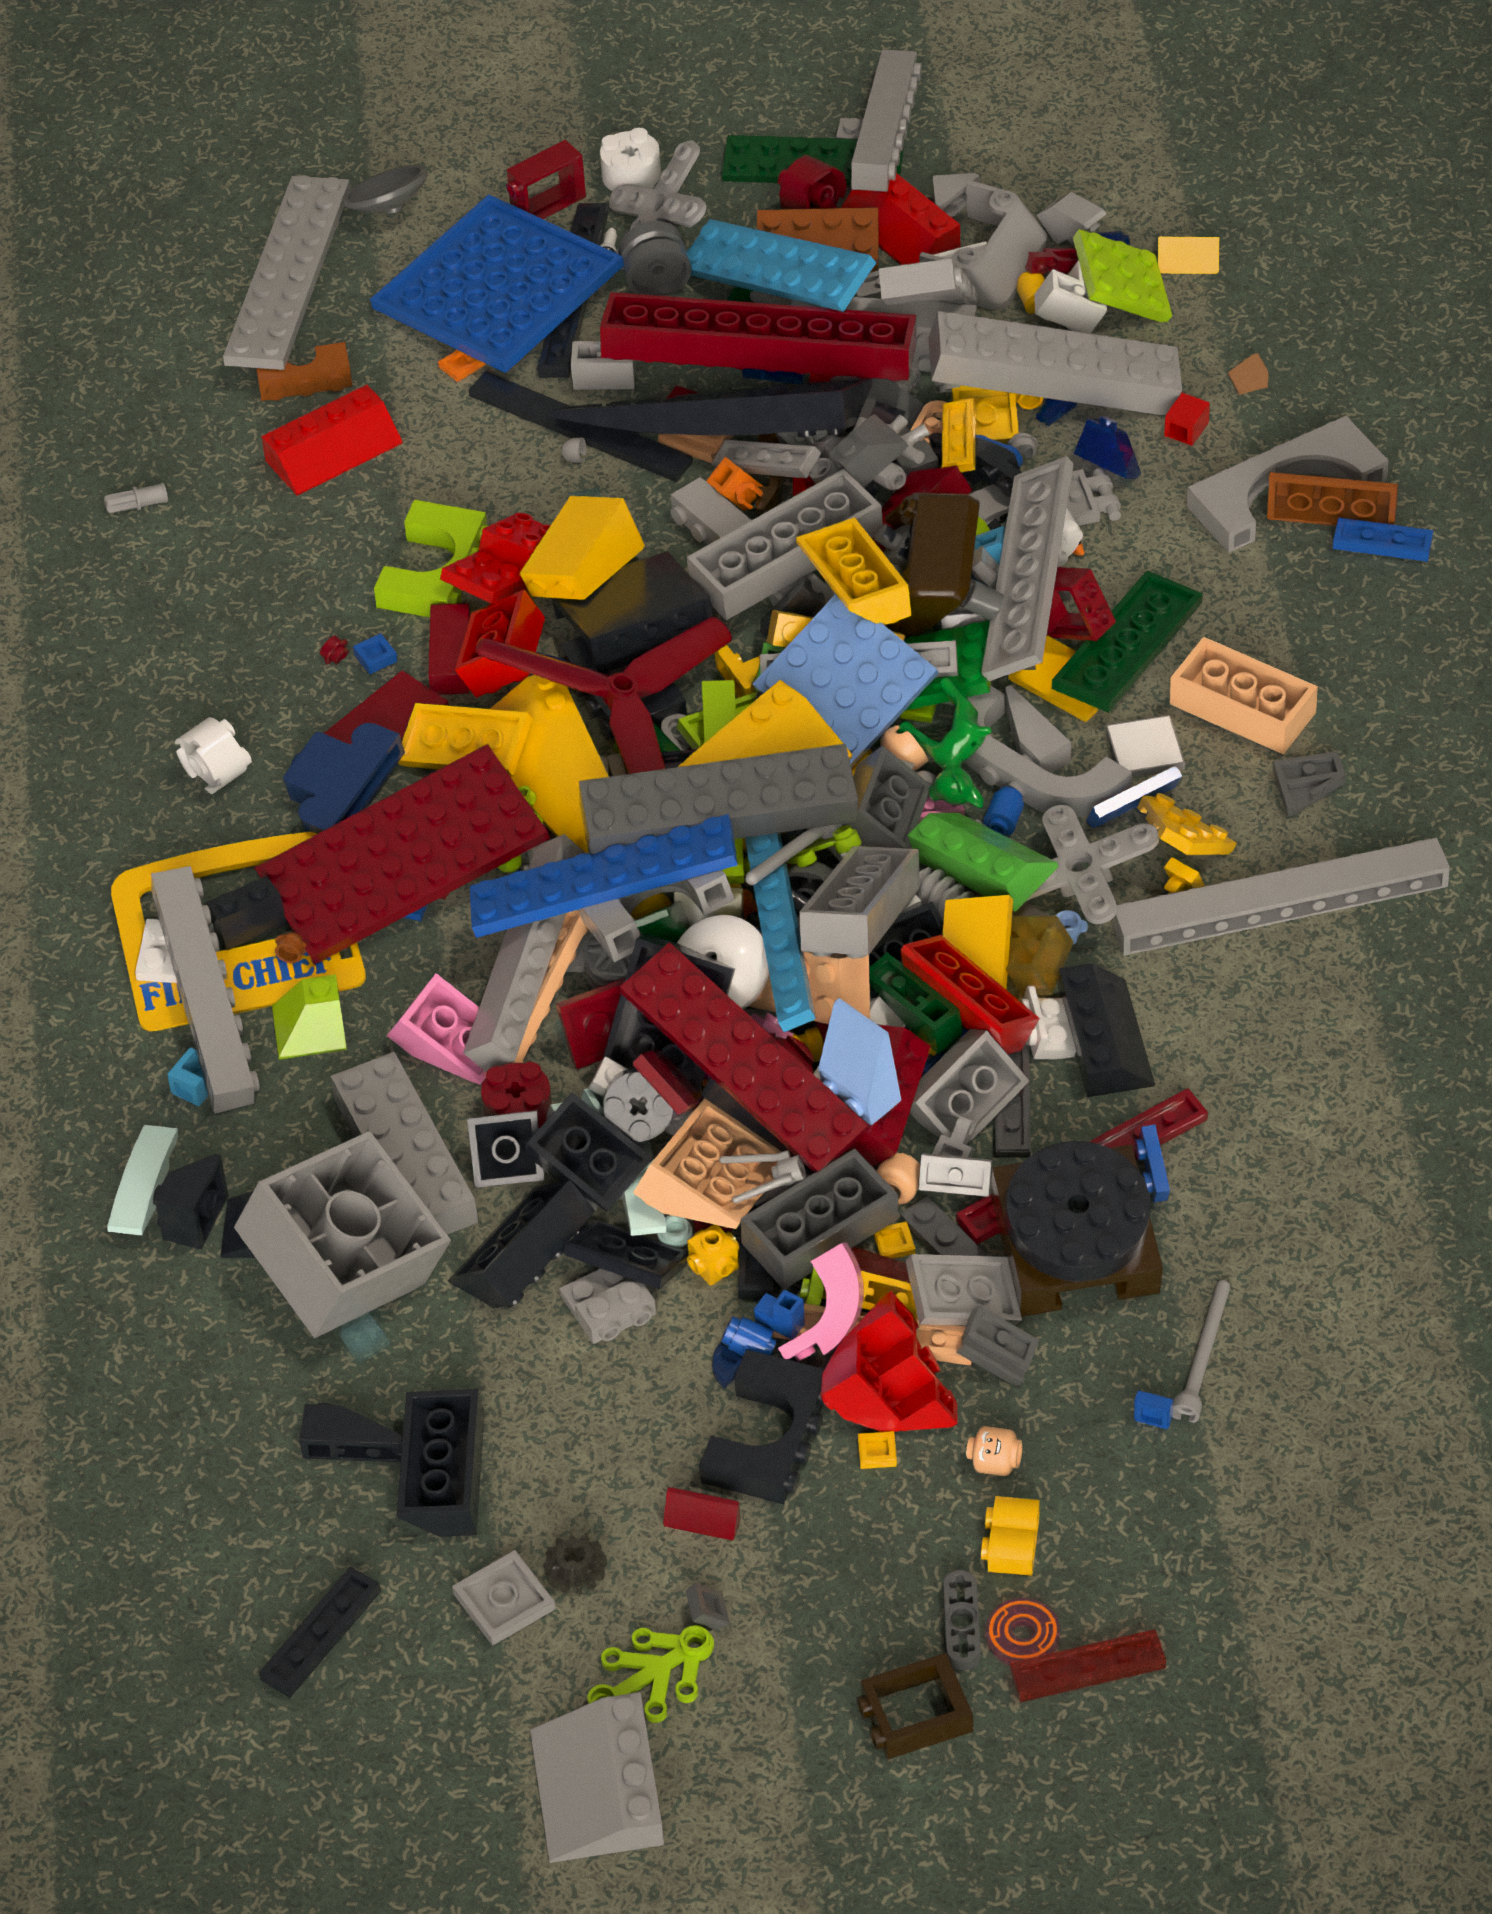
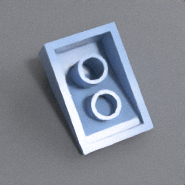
M838 998L833 1005L818 1067L820 1079L826 1087L860 1118L873 1125L901 1101L889 1033Z

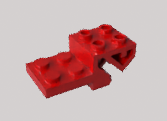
M515 513L508 518L485 527L482 530L479 551L443 567L440 580L491 604L521 590H525L531 596L520 572L551 525H544L535 521L529 514Z

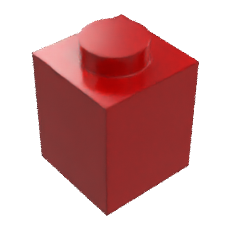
M1181 393L1165 415L1164 436L1193 446L1209 423L1210 402Z

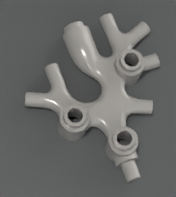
M898 415L891 424L887 425L899 435L908 424V421L902 415ZM859 417L854 429L867 419ZM924 423L900 436L909 446L897 458L902 455L917 464L923 462L925 454L914 448L913 445L930 434ZM817 430L816 435L805 437L807 443L815 446L821 453L820 459L816 461L809 473L815 485L841 471L830 460L828 455L846 436L827 435V430ZM891 462L873 480L889 490H897L904 486L906 474L900 466Z

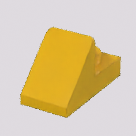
M728 645L715 652L716 668L725 680H734L737 697L754 693L753 683L757 680L760 656L743 663L738 653L734 654Z

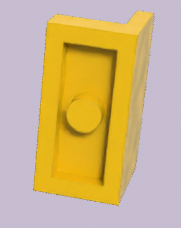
M1158 237V266L1160 273L1217 274L1219 272V237Z

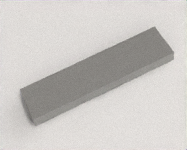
M726 439L715 456L712 466L716 469L724 457H727L749 474L807 478L821 453L815 446Z

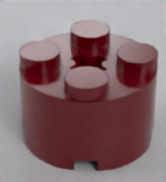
M803 155L797 159L788 169L782 170L778 177V184L780 185L779 198L783 210L810 209L809 203L813 204L814 207L812 209L839 208L836 206L839 197L844 199L846 193V178L844 174L837 168L809 155Z
M535 1062L509 1063L502 1066H493L486 1072V1078L481 1086L484 1116L537 1110L538 1126L540 1129L546 1122L547 1113L552 1104L550 1083L541 1067Z

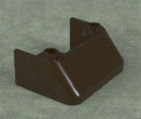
M914 493L911 496L905 497L900 505L885 516L884 521L897 528L905 524L912 525L907 569L900 574L908 584L911 616L885 625L888 629L899 632L907 638L921 636L963 603L970 588L980 507L978 499L967 494Z

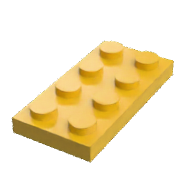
M415 703L402 740L405 754L398 764L406 767L439 770L488 744L509 776H514L533 718L528 712Z

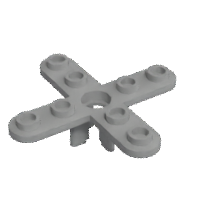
M692 140L679 144L667 168L661 173L654 189L632 185L619 186L610 195L609 207L616 213L638 217L632 223L630 230L636 225L648 221H663L691 228L704 216L707 207L706 203L699 197L679 194L678 191L699 156L700 146Z
M1056 805L1051 807L1044 813L1042 822L1058 856L1051 860L1057 862L1059 867L1026 901L1060 888L1063 897L1076 896L1087 921L1093 924L1106 923L1117 913L1116 901L1107 882L1113 880L1109 867L1154 849L1159 843L1158 831L1151 824H1138L1089 844L1079 820L1070 806ZM1082 863H1088L1090 866L1084 870ZM1074 866L1076 867L1077 872L1072 871Z

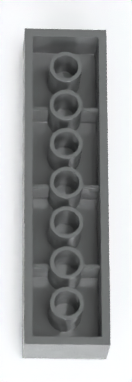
M846 744L579 781V803L590 855L605 851L607 847L613 844H621L622 846L631 844L646 835L656 837L670 833L672 829L678 826L692 827L702 824L710 817H719L729 814L733 824L734 839L857 822L858 798Z

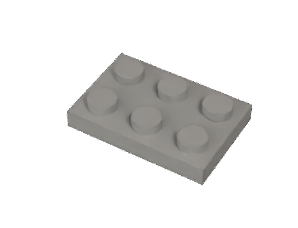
M911 1254L907 1258L906 1266L919 1325L966 1326L972 1310L978 1305L1014 1326L1021 1322L1022 1318L1007 1257Z

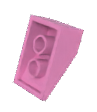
M435 974L394 1025L387 1037L411 1056L473 1083L481 1085L486 1078L485 1071L463 1053L479 1007L438 974Z

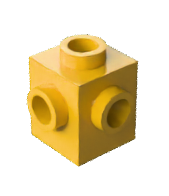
M713 1224L705 1230H700L691 1239L687 1240L688 1265L696 1275H700L710 1286L739 1269V1244L730 1232L725 1233L719 1225Z

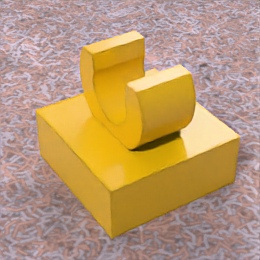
M1173 857L1170 858L1164 867L1169 877L1164 886V889L1169 892L1168 894L1205 886L1198 871Z

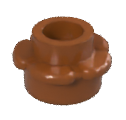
M289 932L276 937L275 943L277 946L275 954L280 960L287 963H296L303 957V953H306L304 947H307V944L302 941V937L297 933Z

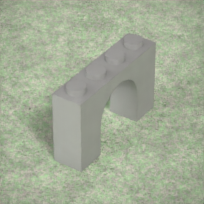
M952 258L879 268L881 299L886 305L915 301L966 305L978 304L976 286H972L971 280L967 279L966 273H963L962 268L958 267Z
M719 870L585 907L578 911L583 923L611 959L616 962L633 953L636 939L640 937L635 920L630 914L643 900L659 893L680 892L689 896L702 913L706 915L735 899L726 874Z

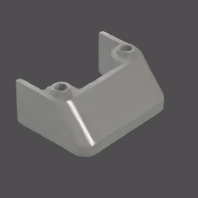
M968 180L966 183L967 217L998 227L982 251L966 247L957 250L951 258L958 267L962 268L963 273H966L967 279L972 282V286H976L978 304L976 305L990 310H1001L1011 303L1017 293V280L1022 273L1027 271L1025 266L1029 256L1028 253L1042 252L1043 248L1046 247L1047 233L1015 193ZM924 252L920 254V263L945 259Z

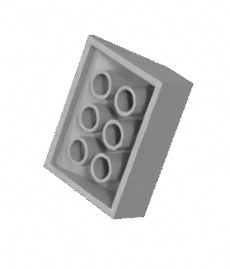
M640 1692L601 1698L530 1729L550 1863L664 1845L662 1821Z

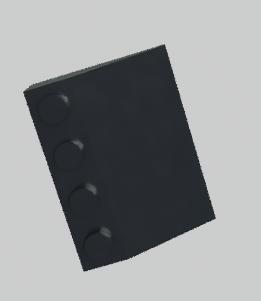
M645 934L636 939L624 982L670 942L726 995L729 994L735 968L681 944L650 934ZM621 994L604 1057L627 1069L635 1068L632 1062L641 1054L661 1049L691 1084L701 1092L706 1072Z

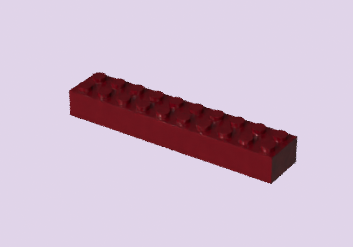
M610 292L600 324L601 358L639 360L646 363L666 362L676 365L692 364L705 367H732L739 370L759 369L768 372L786 371L798 374H826L832 377L852 376L860 379L879 378L890 381H909L916 349L917 315L846 309L842 312L819 307Z

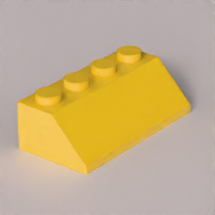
M855 517L796 537V543L850 612L876 624L881 622L883 625L892 624L911 616L908 584Z

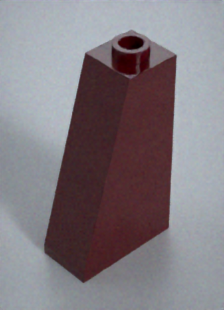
M957 465L912 471L906 477L904 486L897 489L882 507L883 525H888L894 531L897 529V527L884 521L885 516L900 505L905 497L911 496L914 493L968 495L972 489ZM872 537V540L884 554L886 548Z

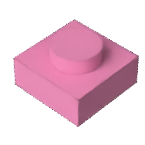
M754 1013L752 1014L751 1018L768 1033H776L775 1037L786 1039L787 1035L793 1036V1033L790 1031L783 1032L776 1016L767 1013L765 1018H762Z

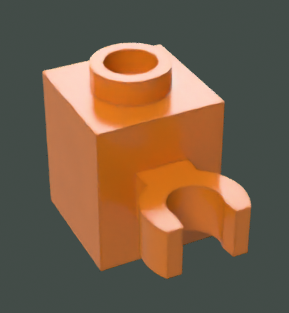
M724 457L706 481L743 511L753 508L751 503L755 501L756 494L760 497L763 495V491L758 487L764 486L727 457Z

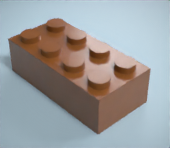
M878 208L757 210V230L870 255L876 262L870 272L879 271Z

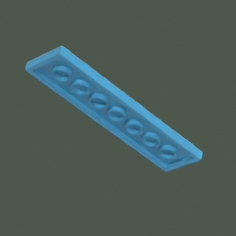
M709 219L707 224L703 226L692 246L686 251L692 267L690 276L844 312L876 264L875 260L867 254Z

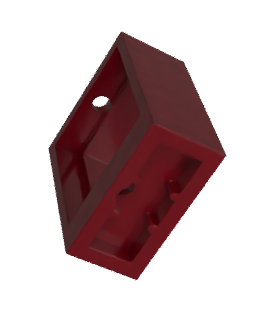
M566 139L506 169L508 179L506 189L509 193L510 204L541 219H545L586 198L583 155ZM558 171L559 184L529 199L528 186Z
M1057 567L1047 635L1051 638L1097 641L1116 623V620L1092 570L1089 568ZM1058 591H1070L1080 613H1068Z

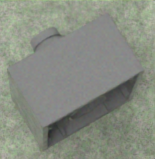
M371 1131L259 1181L234 1226L235 1230L314 1338L425 1284L451 1242V1239Z

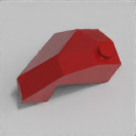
M892 1291L886 1293L839 1343L823 1371L820 1395L824 1404L830 1410L835 1409L845 1420L881 1432L949 1428L958 1424L957 1402L951 1390H948L936 1377V1374L941 1370L929 1346L921 1347L916 1336V1329L919 1326L913 1314Z

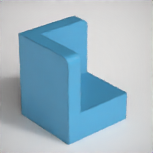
M190 1047L169 1071L167 1076L172 1094L200 1106L209 1094L197 1050Z

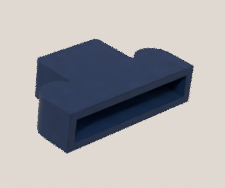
M364 723L353 731L351 735L352 744H347L321 732L314 733L301 753L295 755L290 768L283 776L290 799L301 804L298 813L305 832L318 834L367 807L405 754L399 733L374 723Z

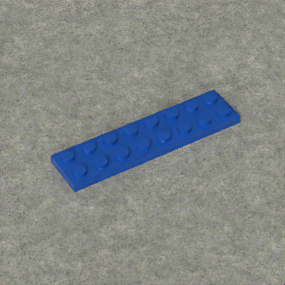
M726 814L719 817H710L699 825L692 827L678 826L672 829L670 833L656 837L646 835L631 844L623 846L621 844H613L602 852L591 855L590 853H581L572 858L558 862H549L540 867L517 871L504 877L484 880L470 886L471 923L475 937L478 938L737 866L733 824L730 816Z

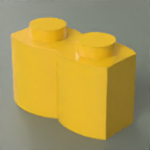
M995 1496L994 1507H987L985 1529H991L990 1538L983 1537L981 1559L988 1560V1572L1032 1576L1040 1517V1500Z

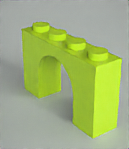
M414 500L404 521L407 541L441 547L451 552L454 556L444 566L427 572L384 566L375 584L374 593L377 608L430 617L431 605L461 604L462 590L440 580L441 570L443 567L479 551L482 530L488 527L486 512Z

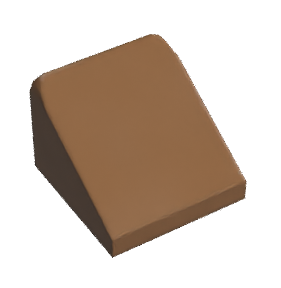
M1258 353L1250 356L1228 372V376L1239 395L1268 387V370Z

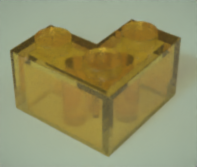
M1012 916L1009 962L1006 971L1022 995L1025 994L1027 986H1035L1037 995L1053 994L1059 979V968L1064 967L1073 944L1072 938L1057 916Z

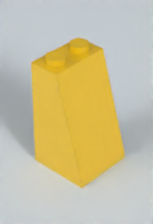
M570 496L520 574L531 597L585 600L642 551L645 544L623 498Z

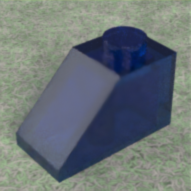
M1100 416L1099 419H1087L1074 454L1125 479H1137L1141 475V471L1127 432L1117 427V421L1105 416Z

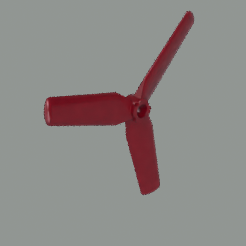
M710 617L635 658L623 673H615L611 676L489 638L479 640L476 645V653L479 656L575 690L602 697V700L611 710L609 725L629 774L665 769L651 714L640 698L660 692L730 643L732 636L721 620L716 617Z

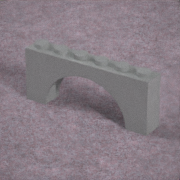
M1344 416L1335 421L1328 422L1313 431L1304 433L1282 445H1277L1273 449L1251 457L1231 468L1224 469L1209 478L1194 483L1187 488V508L1224 549L1230 553L1255 541L1256 520L1250 513L1249 507L1258 494L1269 487L1270 472L1296 475H1323L1339 479L1385 482L1388 476L1389 460L1347 416Z

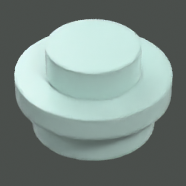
M666 1216V1232L657 1233L658 1240L676 1248L687 1245V1240L691 1239L693 1235L691 1224L683 1217Z

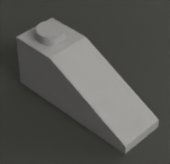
M1011 685L1005 688V709L1017 753L1050 773L1070 763L1071 742Z

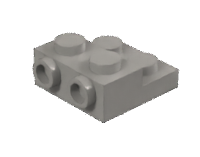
M599 1269L559 1288L560 1296L593 1344L601 1340H613L622 1330L633 1325L642 1326L652 1316L656 1315L655 1300L643 1283L604 1269Z

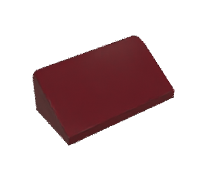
M668 1487L664 1511V1527L731 1541L735 1539L741 1521L738 1501Z

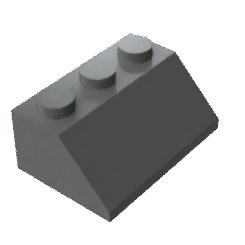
M881 746L857 764L853 775L858 798L857 822L843 823L842 826L851 825L852 829L857 830L862 841L860 846L909 849L911 844L907 835L918 825L929 795V787L932 785L888 749Z

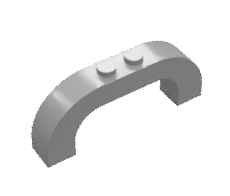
M992 686L990 687V693L967 697L978 711V724L980 726L991 727L1005 714V694ZM990 734L985 737L982 746L965 761L988 785L995 784L1000 788H1015L1022 794L1024 803L1044 813L1053 806L1067 805L1074 810L1077 817L1089 816L1094 806L1132 788V772L1107 756L1093 769L1084 774L1071 777L1058 776L994 739Z

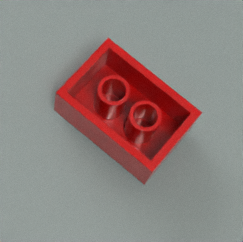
M521 590L471 613L455 671L476 698L487 693L493 694L503 686L514 681L521 682L530 675V673L479 656L476 653V645L482 638L493 639L536 652L545 616L525 590Z

